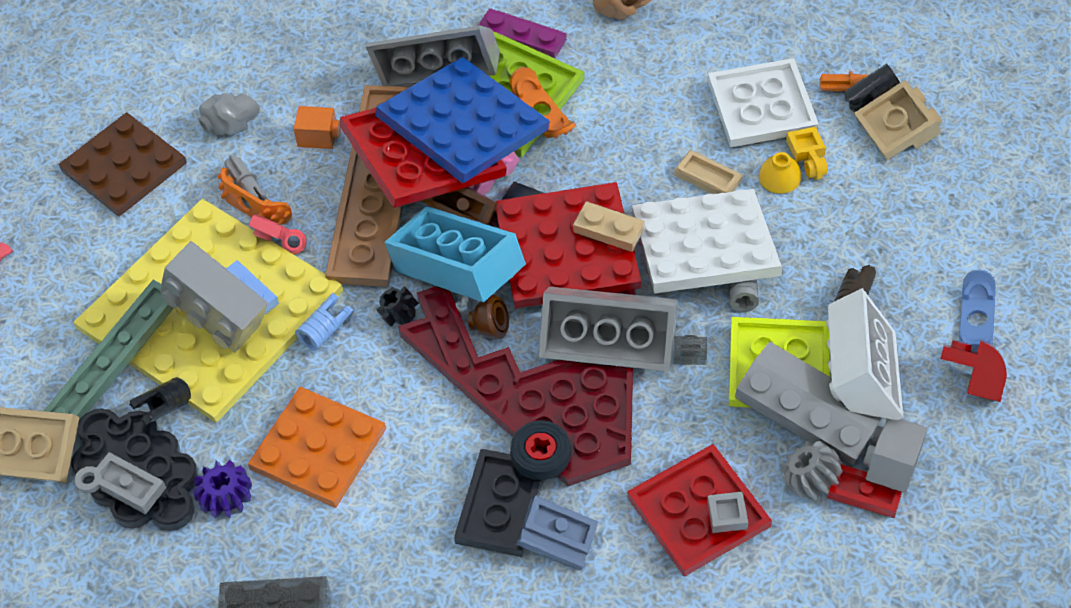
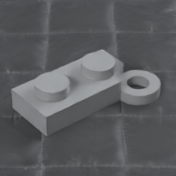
M110 452L97 468L92 466L84 467L77 472L74 479L75 485L80 492L93 493L101 488L103 492L144 514L149 511L166 489L164 481ZM87 476H94V477H95V479H94V481H93L92 483H90V484H84V483H83V480H84L85 477H87Z

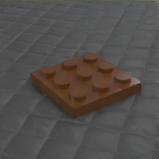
M126 112L59 163V167L64 174L120 217L187 164V161L183 154Z

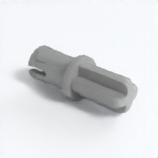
M231 155L229 159L225 160L224 166L228 168V172L233 178L235 185L262 201L267 199V196L256 182V175L253 172H249L240 157Z

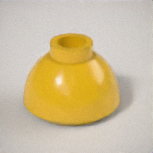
M779 152L764 161L760 167L758 178L761 185L768 191L783 194L791 192L799 186L801 170L798 163L787 153Z

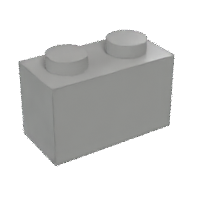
M888 418L884 427L877 426L863 463L869 466L866 480L906 493L919 459L928 427L903 419L894 420Z

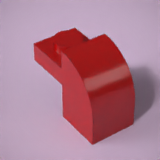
M981 339L977 352L971 351V344L952 340L951 345L944 344L940 359L973 367L967 394L1001 402L1007 379L1005 361L997 348Z

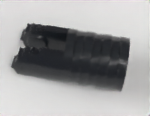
M886 63L866 78L851 86V88H848L844 93V98L846 102H849L850 110L856 112L900 82Z
M175 377L130 400L129 405L133 410L145 404L148 405L151 411L146 413L141 420L144 426L189 403L191 392L183 379Z

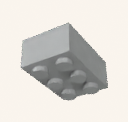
M190 241L164 268L159 292L162 294L163 300L173 308L178 307L187 314L188 320L195 327L204 328L212 334L213 340L224 349L229 348L236 353L260 327L268 302L194 242Z

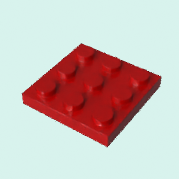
M714 444L627 491V499L684 577L762 533L772 525L771 518ZM743 492L748 529L712 533L707 504L708 495Z

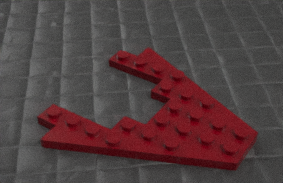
M435 286L416 292L417 300L425 318L398 326L400 337L512 437L522 426L537 420L550 421L559 425L567 433L571 443V460L566 469L557 476L565 485L571 486L631 465L632 367L556 360L520 372L509 347L478 357L449 290ZM635 290L623 291V292H617V293H619V294L635 295ZM536 445L535 452L540 451L543 455L547 453V448Z

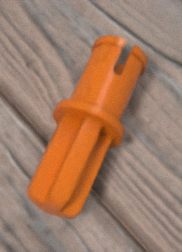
M849 71L848 74H821L819 87L822 91L846 92L848 88H851V86L866 78L869 74H853V71Z

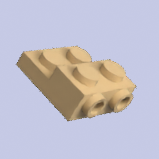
M906 80L854 113L856 119L886 160H889L911 145L917 149L941 134L939 124L942 123L940 116L933 107L927 109L923 104L926 102V99L917 86L912 89Z

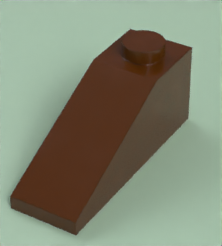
M470 187L421 200V202L438 210L489 225L498 202Z

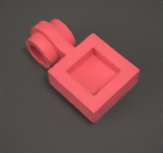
M253 214L249 226L255 229L254 235L267 241H271L272 236L277 239L279 238L281 239L282 247L292 254H298L305 249L307 239L302 231L298 229L290 230L260 215ZM290 236H297L299 238L300 244L298 247L289 245L288 240Z

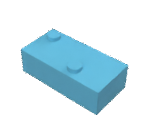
M428 206L384 242L396 272L481 302H485L526 265L515 233Z

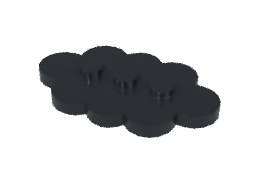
M103 408L94 409L86 413L79 420L77 435L83 445L74 453L71 460L75 475L84 467L92 466L97 468L110 452L164 481L166 489L146 514L103 492L101 488L90 493L94 502L103 507H110L116 523L122 527L138 528L149 521H152L158 528L167 531L178 530L186 526L191 521L195 512L194 502L189 491L195 486V477L199 475L193 458L186 453L180 452V445L175 435L168 431L159 430L156 420L144 426L141 420L148 413L144 411H132L120 418L111 410ZM87 476L84 478L83 483L90 484L94 481L95 477Z

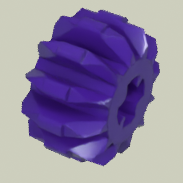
M216 460L212 469L203 466L202 473L204 476L195 477L194 483L196 488L193 489V495L195 500L199 502L200 509L204 513L210 511L215 519L222 511H224L228 518L231 517V510L234 508L243 512L244 506L242 502L251 501L250 490L252 489V482L242 465L235 467L234 462L229 460L224 466H221L220 462Z

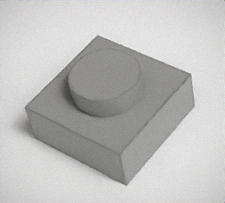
M743 492L708 495L707 504L712 533L748 529Z

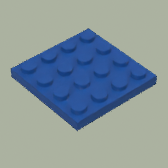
M464 57L378 105L375 115L462 183L470 180L547 131L550 120Z

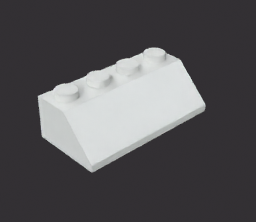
M863 288L828 304L829 319L826 320L830 339L827 341V345L831 355L828 366L832 375V382L829 383V387L833 397L838 402L842 401L850 412L894 420L904 418L896 332Z

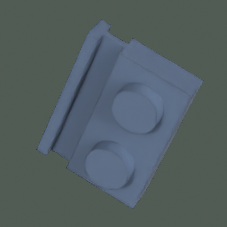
M535 495L531 499L521 528L522 532L516 545L574 569L582 570L585 567V559L590 551L598 521Z

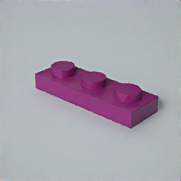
M492 8L487 10L478 26L490 28L496 33L552 58H556L567 40V33Z

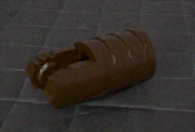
M866 265L860 269V272L854 268L848 269L834 302L862 288L869 295L876 275L875 267Z

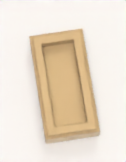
M689 150L674 170V176L711 194L733 192L743 179V174L693 150Z

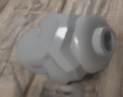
M232 93L215 94L199 106L201 117L198 118V122L207 133L212 131L218 136L226 134L231 137L248 128L247 122L257 117L260 107L254 99L243 93L238 94L236 97Z

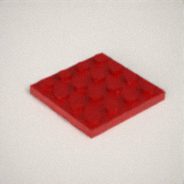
M376 108L340 117V128L393 208L506 176L507 167L500 160L470 180L462 183L376 117Z
M617 182L496 201L498 204L495 211L499 229L516 234L526 263L509 279L515 309L543 305V294L549 286L609 293L641 289V277L634 250L631 252L574 233L573 224L585 202L625 214Z

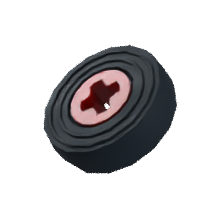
M537 420L527 423L517 430L511 441L510 456L514 467L523 476L532 480H548L555 478L566 469L571 460V443L567 433L559 425L550 421ZM536 445L542 448L546 447L547 453L542 455L540 451L535 452Z

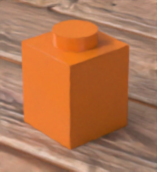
M298 107L293 128L297 147L333 149L335 138H340L341 134L340 120H336L334 108Z

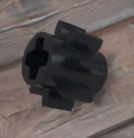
M405 286L400 291L391 287L381 295L379 300L380 307L376 310L390 327L395 322L403 325L411 322L416 316L415 307L419 302Z

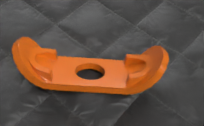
M521 67L513 72L509 84L514 95L532 108L537 104H545L550 108V113L544 116L550 120L549 128L542 134L547 138L554 137L558 139L559 135H567L568 132H572V129L576 127L575 122L568 120L566 115L561 112L546 93L535 71L528 67Z
M228 168L221 169L220 174L217 176V178L221 179L218 188L223 190L221 199H225L227 203L251 218L253 214H257L280 225L287 223L291 219L292 210L290 205L285 202H272L268 199L260 200L235 185L233 178L229 176ZM240 197L248 201L251 209L244 205Z

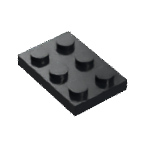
M480 449L454 535L455 544L522 557L525 548L516 545L520 538L521 528L531 499L535 495L539 497L543 480H532L523 476L514 467L510 454Z

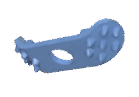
M980 269L972 270L963 279L959 341L971 344V350L975 352L978 350L980 339L993 345L995 279L991 273ZM974 313H981L987 317V321L981 326H973L968 322V318Z

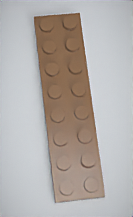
M364 85L359 112L376 108L409 87ZM353 146L349 157L325 278L347 285L389 287L393 263L384 242L399 230L403 206L393 208Z

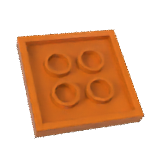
M300 386L248 462L250 470L336 508L384 434L386 424Z

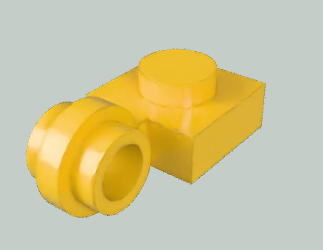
M811 127L787 132L786 142L795 161H804V170L807 178L819 180L823 178V175H827L828 166L823 157L825 156L826 147L817 128Z

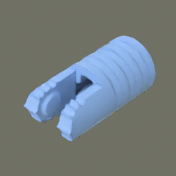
M334 293L295 331L299 341L313 351L318 350L354 312L349 306L343 308L336 318L327 312L336 304L339 298Z

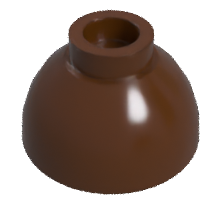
M493 294L485 302H478L474 311L468 313L467 322L471 330H477L487 338L502 339L509 328V314L504 301L498 295Z

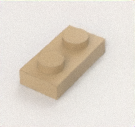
M585 202L573 224L574 233L633 252L645 227L644 220L589 202Z

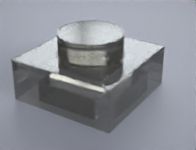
M695 335L674 336L673 364L706 365L707 337H697Z

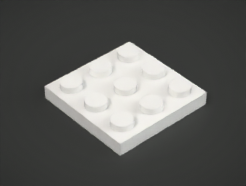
M794 58L708 73V83L730 148L786 138L787 132L816 127L818 130L819 123Z

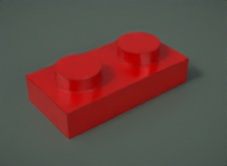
M840 464L843 473L837 477L839 484L830 486L827 498L895 519L902 492L866 480L868 473L866 471Z

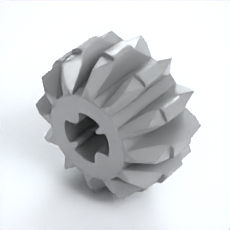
M808 440L802 448L796 446V452L793 455H787L788 463L781 467L784 472L783 479L785 484L804 500L809 497L817 500L822 492L829 494L828 488L831 485L839 484L837 477L843 473L840 465L841 461L837 453L820 440L815 443Z

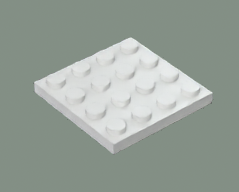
M740 189L727 193L706 194L704 196L632 205L633 217L645 221V227L639 240L654 294L782 276V266L754 189Z

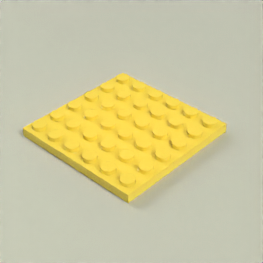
M202 198L73 323L77 330L100 344L153 279L160 284L162 283L164 268L190 241L194 242L225 268L238 260L277 296L279 304L263 316L260 327L236 353L229 348L224 349L213 340L212 334L204 328L195 327L188 320L187 314L177 307L171 311L129 362V365L159 385L175 377L183 379L191 392V398L187 404L217 423L297 340L295 331L332 293L339 296L343 292V287L336 280H327L323 272L276 243L254 235L253 229Z

